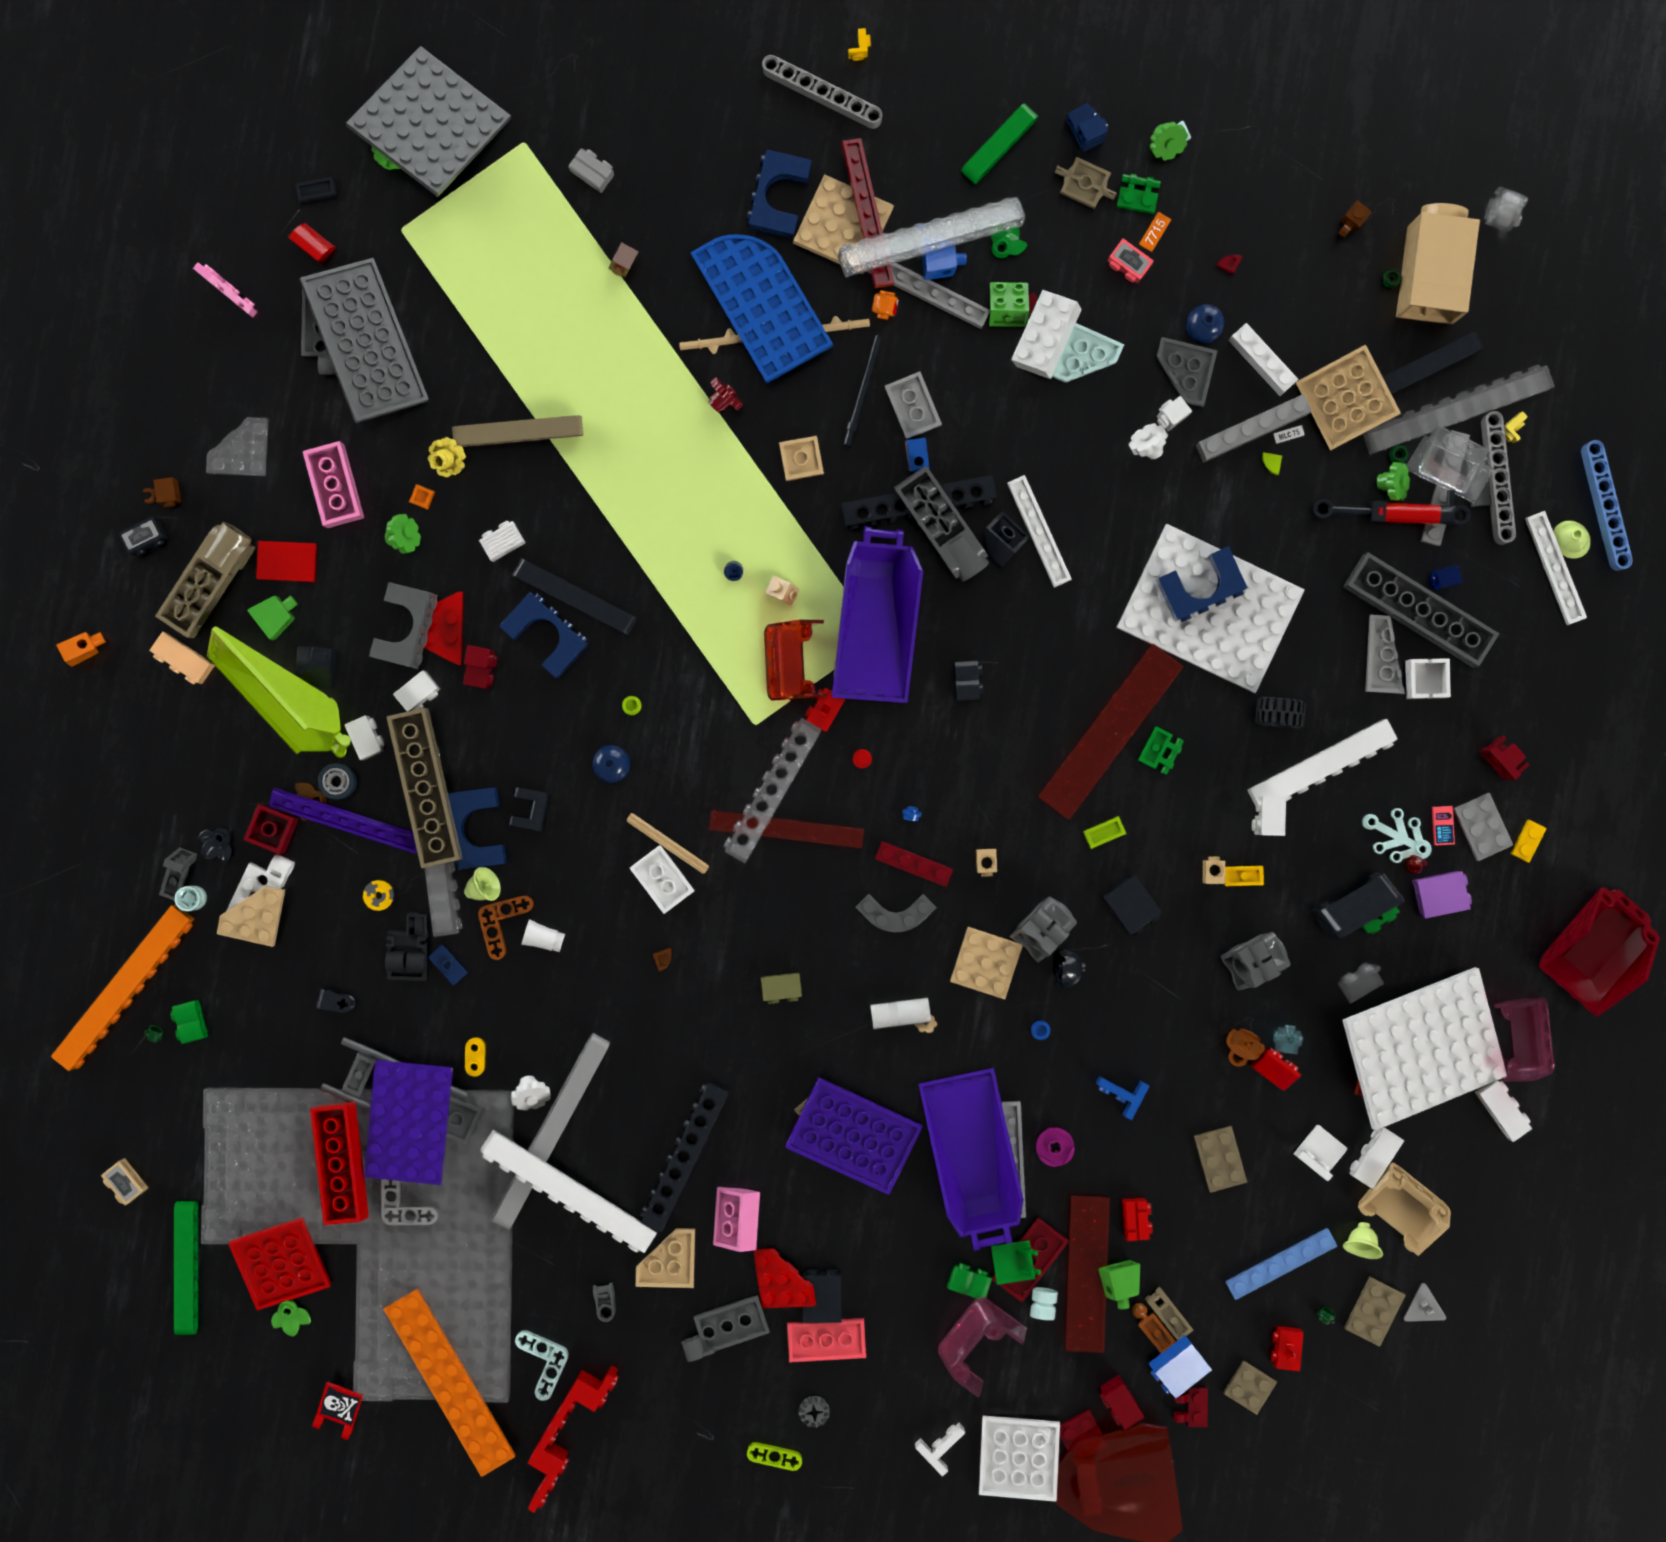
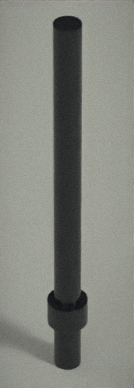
M879 335L874 337L851 420L846 426L847 433L843 445L851 447L854 433H857L858 419L882 337Z

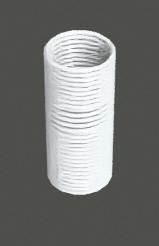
M928 998L871 1005L874 1029L892 1027V1024L893 1026H899V1024L902 1026L931 1022Z

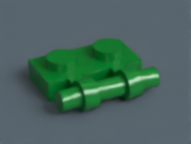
M1123 174L1121 182L1129 184L1128 188L1120 187L1117 207L1154 214L1158 193L1151 192V188L1159 189L1161 181L1153 180V177H1137V174ZM1135 184L1145 186V191L1134 189Z
M1155 726L1138 761L1153 769H1156L1158 763L1163 765L1160 772L1167 775L1169 770L1173 768V762L1177 754H1180L1184 741L1177 738L1174 744L1171 743L1170 740L1173 735ZM1166 748H1169L1171 751L1167 759H1165L1162 755Z

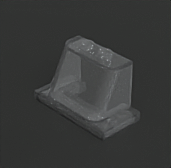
M1437 424L1430 437L1424 435L1406 465L1408 471L1446 490H1454L1455 494L1473 503L1477 501L1494 472V468L1486 465L1489 449Z

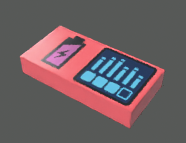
M1453 806L1432 807L1434 845L1455 844Z

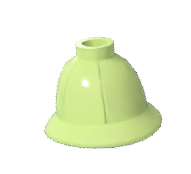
M1564 521L1553 530L1563 556L1574 559L1580 558L1588 552L1591 541L1590 535L1580 523Z
M479 867L468 880L464 893L466 897L474 900H495L499 897L501 890L499 879L490 869Z
M1358 1223V1227L1350 1233L1348 1241L1343 1244V1248L1346 1251L1363 1258L1379 1259L1383 1256V1252L1378 1246L1377 1235L1370 1228L1369 1223Z

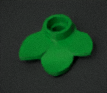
M999 224L994 226L991 231V239L993 241L992 253L997 258H1005L1008 255L1016 256L1026 249L1027 243L1018 240L1020 234L1018 225L1009 226L1005 230ZM1003 246L1005 250L1000 252L998 247Z

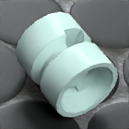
M185 886L180 888L175 894L176 906L183 911L201 909L207 901L206 892L199 886Z
M1043 1287L1033 1288L1032 1300L1035 1303L1031 1305L1030 1316L1041 1320H1054L1056 1310L1053 1304L1057 1303L1058 1291Z

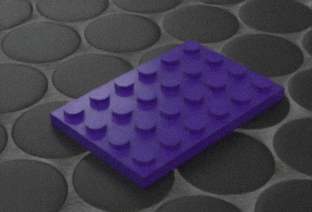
M375 1060L364 1177L433 1185L442 1184L453 1067Z
M818 1077L785 1144V1148L889 1195L923 1126Z

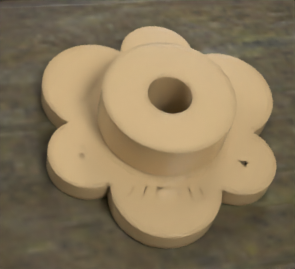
M930 1015L931 1022L915 1023V1027L918 1028L919 1032H933L934 1027L937 1026L934 1016Z

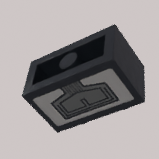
M153 516L118 533L127 553L136 557L145 554L146 550L151 547L157 548L164 544L163 541L168 539L159 519Z

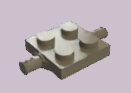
M1076 157L1073 166L1069 170L1057 166L1055 173L1065 177L1060 194L1095 209L1103 195L1114 200L1117 192L1107 189V181L1111 172Z

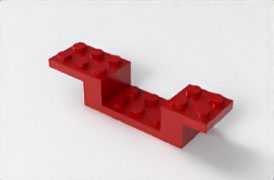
M611 1365L602 1381L581 1370L532 1452L528 1464L546 1474L528 1506V1510L533 1513L537 1507L542 1508L549 1492L552 1491L559 1477L557 1474L561 1475L569 1461L566 1458L568 1451L554 1443L559 1432L557 1428L562 1429L569 1415L567 1411L571 1413L577 1402L594 1412L597 1407L601 1408L609 1394L607 1390L612 1391L619 1377L616 1375L618 1371L616 1367Z

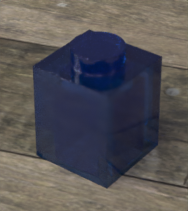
M1459 564L1431 572L1430 581L1436 590L1463 583Z

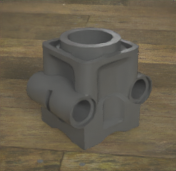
M1048 897L1040 902L1030 915L1022 920L1010 937L1018 944L1023 945L1037 962H1040L1045 957L1050 956L1069 936V932L1077 924V921L1066 906Z
M1273 932L1258 935L1246 943L1236 945L1220 956L1224 965L1230 970L1237 990L1255 988L1266 981L1276 978L1281 974V971L1290 967L1287 951L1283 943Z

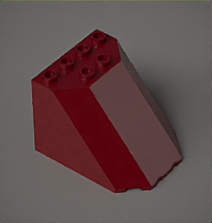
M1600 888L1542 955L1539 967L1545 974L1553 978L1559 986L1568 991L1574 999L1582 1003L1589 1012L1598 1017L1648 981L1660 937L1657 931L1653 930L1650 926L1652 921L1649 915L1631 899L1626 897L1623 892L1616 889L1608 891L1607 888Z

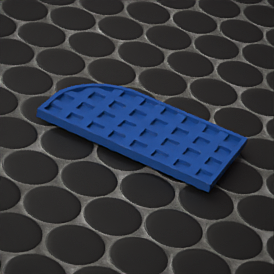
M734 234L715 238L690 252L766 384L833 347L832 341L781 255L771 245L752 236Z

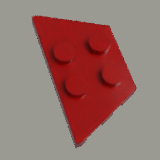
M457 592L437 602L432 615V625L427 634V644L424 646V648L459 666H462L463 592Z

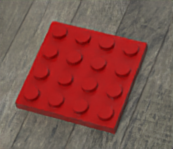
M303 1217L229 1241V1247L257 1310L329 1288L331 1285Z

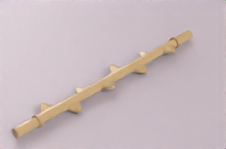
M834 316L830 324H823L822 326L826 332L869 327L870 322L869 319L842 322L837 316ZM729 328L724 337L681 342L680 350L708 347L712 354H716L719 345L742 343V341Z

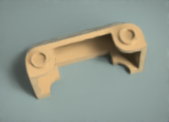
M1391 1163L1386 1168L1373 1189L1370 1188L1358 1203V1208L1364 1215L1373 1216L1377 1214L1404 1236L1406 1249L1418 1256L1450 1227L1451 1211L1447 1204L1395 1163Z

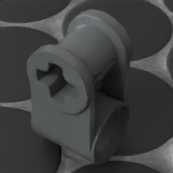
M613 1282L604 1286L593 1285L597 1316L601 1321L608 1322L613 1319L616 1313ZM608 1307L611 1310V1315H603L602 1308Z

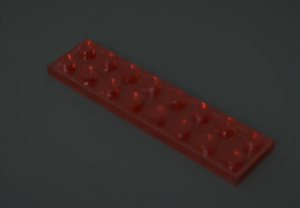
M1070 1195L1065 1351L1104 1353L1106 1296L1099 1268L1107 1266L1109 1197Z

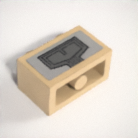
M125 1158L118 1161L101 1175L104 1184L114 1191L115 1198L124 1205L131 1203L148 1189V1186Z

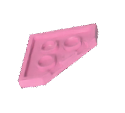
M199 263L194 266L193 269L252 318L257 313L253 308L255 304L246 297L244 300L239 297L240 292L207 264L203 267Z

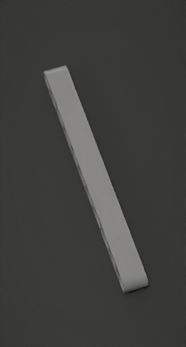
M594 1033L591 1034L528 1151L547 1162L610 1044L609 1041ZM516 1173L491 1219L492 1222L508 1230L514 1223L533 1185L527 1180L525 1183L515 1177Z

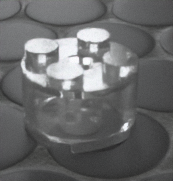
M1499 187L1494 192V194H1497L1495 199H1490L1484 219L1488 220L1485 224L1508 232L1514 226H1519L1522 220L1520 214L1528 198L1523 194Z

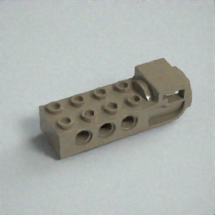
M226 522L215 526L202 542L155 617L185 637L195 638L237 571L243 569L256 547L250 544L252 538Z

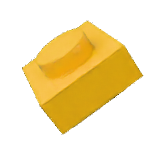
M866 28L858 29L859 48L848 49L849 59L859 61L868 56L867 47L871 46L870 35H866Z

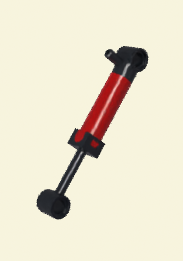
M1447 490L1446 505L1372 501L1370 502V508L1333 506L1329 500L1320 499L1312 506V514L1317 519H1325L1332 514L1370 515L1369 522L1459 526L1467 523L1471 516L1466 506H1454V490ZM1319 504H1324L1327 507L1326 514L1318 512ZM1457 510L1461 511L1464 515L1461 521L1455 518Z

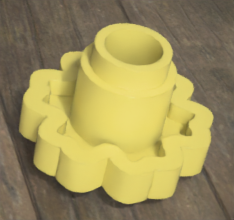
M445 437L434 441L429 447L431 455L428 456V461L431 468L437 469L438 475L444 477L456 475L465 467L462 460L466 458L463 447L457 446L456 440Z

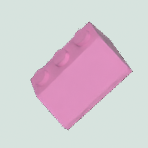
M717 1187L713 1245L737 1252L756 1250L760 1192L741 1188Z

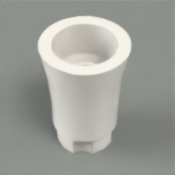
M529 919L521 945L539 947L550 951L553 949L560 952L565 934Z

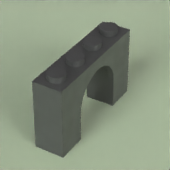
M389 582L384 601L406 607L412 614L413 628L410 635L401 642L393 643L374 638L369 657L418 669L423 659L422 653L424 646L427 644V634L432 625V615L437 606L438 595Z

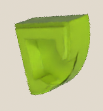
M1263 452L1262 461L1270 473L1279 475L1282 456Z

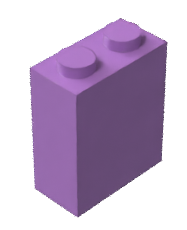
M1454 871L1413 880L1420 918H1430L1470 909L1472 900L1470 894L1467 893L1466 886L1468 885V880L1463 871Z

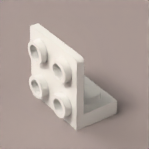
M1316 1125L1293 1154L1321 1177L1329 1181L1333 1176L1329 1173L1330 1170L1347 1151V1147L1320 1125Z

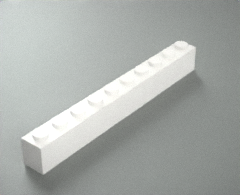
M495 1130L491 1132L480 1149L483 1153V1158L491 1163L495 1160L500 1164L499 1167L507 1173L510 1170L516 1173L515 1177L523 1183L526 1180L532 1183L531 1187L540 1193L545 1191L549 1194V1199L556 1203L561 1201L565 1204V1209L572 1213L577 1211L581 1214L580 1218L586 1222H595L597 1224L596 1228L604 1233L606 1231L613 1234L612 1237L618 1242L622 1243L624 1240L629 1244L628 1247L636 1253L639 1250L645 1253L657 1234L651 1227L642 1224L635 1217Z

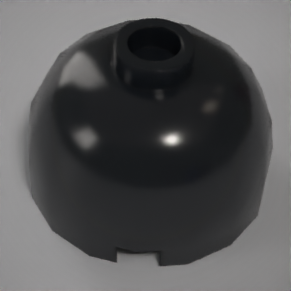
M1056 949L1058 954H1054L1052 963L1053 975H1057L1058 981H1054L1055 985L1058 988L1072 987L1079 982L1082 974L1085 973V963L1081 962L1079 955L1072 950Z

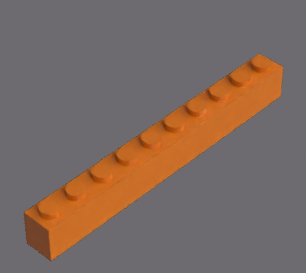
M171 905L51 1057L68 1071L75 1068L79 1069L85 1062L83 1058L86 1054H91L97 1047L95 1043L98 1039L104 1038L109 1032L107 1028L110 1024L116 1023L121 1015L119 1013L122 1009H126L133 1000L131 998L134 994H138L145 985L143 983L147 978L150 979L157 970L155 968L159 963L162 964L169 955L167 953L171 948L174 949L180 943L181 939L179 938L183 933L186 934L192 928L193 924L191 923L194 918L176 905Z

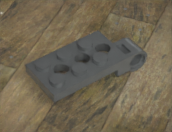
M302 289L301 356L318 357V372L320 375H336L327 349L323 352L317 351V344L323 342V339L317 331L316 321Z
M758 1295L694 1316L699 1335L682 1341L681 1344L687 1361L691 1362L713 1354L717 1350L770 1333ZM748 1315L751 1318V1322L747 1325L740 1322L741 1316ZM723 1322H731L733 1328L730 1331H725L722 1328ZM705 1328H712L715 1334L712 1337L705 1336L703 1332Z

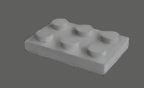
M920 371L885 385V390L906 440L942 426Z
M1486 793L1453 808L1476 861H1480L1513 846L1490 793Z

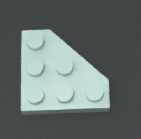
M1075 323L1052 377L1066 383L1116 364L1124 344Z

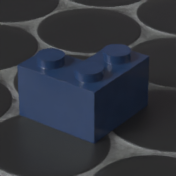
M1088 103L1067 113L1066 121L1083 152L1104 142L1108 132L1107 129L1109 128L1104 118H1101L1096 113L1093 107L1090 108Z

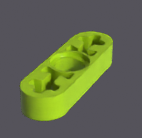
M758 1442L750 1444L747 1449L748 1459L755 1463L791 1471L798 1470L802 1465L801 1454L794 1450ZM758 1448L760 1453H764V1450H767L766 1459H763V1454H757V1457H754L753 1452L750 1451ZM774 1451L778 1452L780 1459L772 1461L769 1458V1454ZM783 1454H786V1459H792V1457L795 1456L796 1460L799 1462H795L794 1465H791L790 1460H785L784 1464L782 1463Z

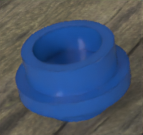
M908 806L907 809L902 811V814H904L903 818L908 821H918L922 814L918 811V808Z
M1037 1021L1032 1025L1031 1033L1034 1038L1044 1040L1050 1035V1026L1045 1021Z

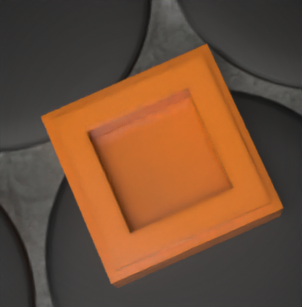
M416 484L409 502L428 510L435 492Z

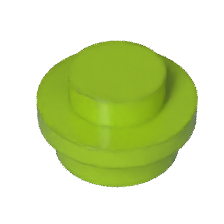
M629 696L624 699L622 708L628 715H635L641 710V701L637 697Z

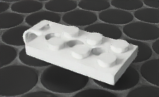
M279 854L273 857L267 870L250 862L227 911L251 896L252 892H257L265 886L279 889L284 887L294 868L295 862ZM260 875L267 877L268 882L266 885L259 882Z

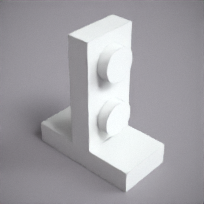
M960 1423L956 1426L954 1424L947 1429L946 1435L942 1439L938 1438L932 1444V1449L921 1438L915 1443L916 1449L942 1477L948 1472V1468L940 1457L965 1434V1429Z

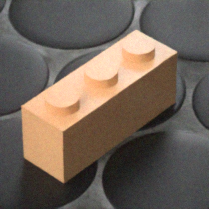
M163 631L149 650L154 653L153 657L162 663L164 661L170 664L169 668L178 674L182 672L186 675L185 679L192 684H203L215 666L184 643Z

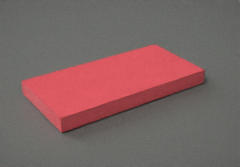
M864 1318L841 1319V1323L787 1322L789 1362L866 1358Z

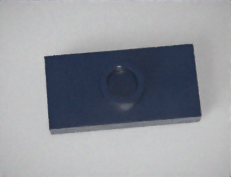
M444 944L428 956L453 986L469 973Z

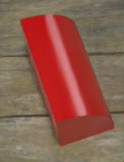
M306 223L299 225L288 236L293 243L321 265L324 264L336 249L333 244Z

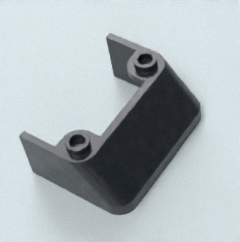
M1377 871L1369 876L1370 880L1362 887L1336 902L1330 903L1327 900L1318 905L1319 909L1314 908L1311 910L1326 937L1333 939L1343 938L1404 902L1402 895L1385 873Z

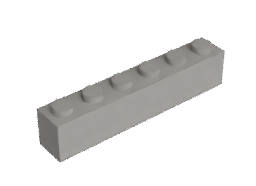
M1302 394L1198 442L1195 446L1204 463L1307 416L1312 411L1305 395Z

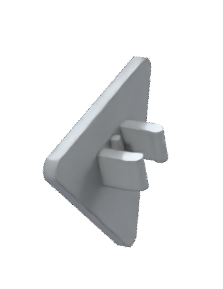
M1422 1283L1403 1319L1405 1321L1445 1320L1446 1316L1427 1285Z

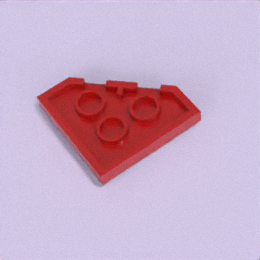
M774 1248L757 1249L754 1251L762 1308L809 1307L816 1305L813 1284L808 1280H804L798 1274L799 1271L789 1262H785Z

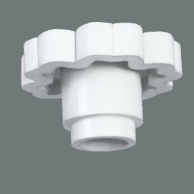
M1155 423L1146 425L1143 430H1137L1131 436L1132 441L1129 443V446L1134 455L1139 454L1141 457L1147 456L1150 459H1156L1163 453V446L1166 444L1165 439L1168 437V434L1162 425L1157 426Z
M525 1076L520 1079L516 1091L511 1092L512 1105H515L520 1110L537 1109L544 1106L545 1101L550 1100V1089L548 1086H545L544 1082H538L534 1076Z

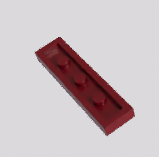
M883 841L875 857L876 860L947 887L953 871L952 868Z

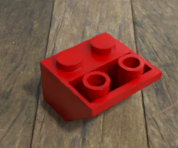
M1264 1048L1262 1056L1259 1059L1253 1060L1249 1065L1283 1091L1301 1076L1297 1072L1299 1068L1286 1059L1284 1061L1281 1060L1283 1056L1272 1048H1269V1050Z

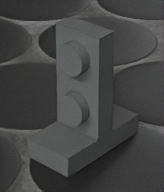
M179 847L164 860L163 866L167 869L159 895L175 901L176 892L184 887L190 865L196 861V853Z

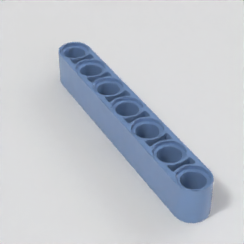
M1593 440L1582 447L1581 455L1609 565L1613 570L1620 571L1632 565V555L1604 445L1598 440ZM1590 446L1595 448V455L1590 452ZM1595 464L1600 467V473L1595 471ZM1599 483L1604 484V492L1599 489ZM1604 501L1609 503V510L1604 508ZM1609 520L1614 522L1613 529L1608 525ZM1614 538L1619 541L1618 547H1615L1613 544ZM1618 557L1624 560L1623 566L1619 565Z

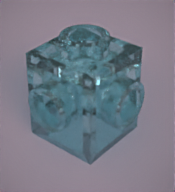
M1285 1024L1284 1028L1278 1027V1031L1274 1032L1273 1042H1276L1275 1050L1297 1055L1298 1047H1301L1303 1042V1036L1300 1031L1296 1030V1026Z

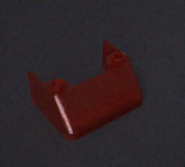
M799 619L768 624L765 627L767 695L771 701L828 697V693H815L814 683L811 680H805L803 642L810 640L813 633L812 625L824 624V620Z

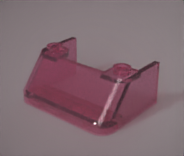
M1546 998L1507 1000L1494 1004V1008H1501V1013L1506 1020H1511L1514 1057L1507 1063L1509 1075L1502 1077V1082H1532L1552 1074L1554 1059Z
M980 1297L974 1300L940 1342L938 1354L952 1378L979 1397L983 1380L971 1372L969 1366L963 1360L984 1335L991 1340H1000L1007 1333L1020 1344H1023L1027 1328L988 1299Z

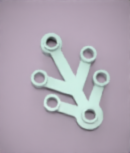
M1399 808L1391 811V817L1395 821L1397 831L1380 823L1377 816L1373 814H1367L1363 817L1362 825L1364 828L1370 830L1377 829L1393 838V840L1383 843L1376 842L1373 845L1375 853L1381 854L1387 849L1405 844L1410 849L1402 852L1393 851L1390 854L1392 862L1399 863L1402 859L1411 856L1424 859L1430 855L1431 845L1422 838L1419 828L1421 822L1418 818L1412 817L1408 820V826L1412 829L1414 840L1408 838L1402 819L1404 812ZM1395 811L1400 812V816L1398 818L1394 816ZM1370 818L1374 820V824L1372 826L1368 823ZM1412 820L1417 821V825L1415 827L1411 825ZM1378 844L1382 846L1381 851L1376 850ZM1420 846L1425 847V851L1423 853L1419 851ZM1395 853L1399 855V859L1397 861L1393 859V855Z

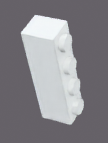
M1247 323L1228 340L1279 396L1298 380Z

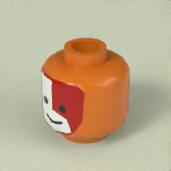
M880 290V293L874 295L872 311L877 313V318L888 320L889 316L896 315L899 300L895 293Z

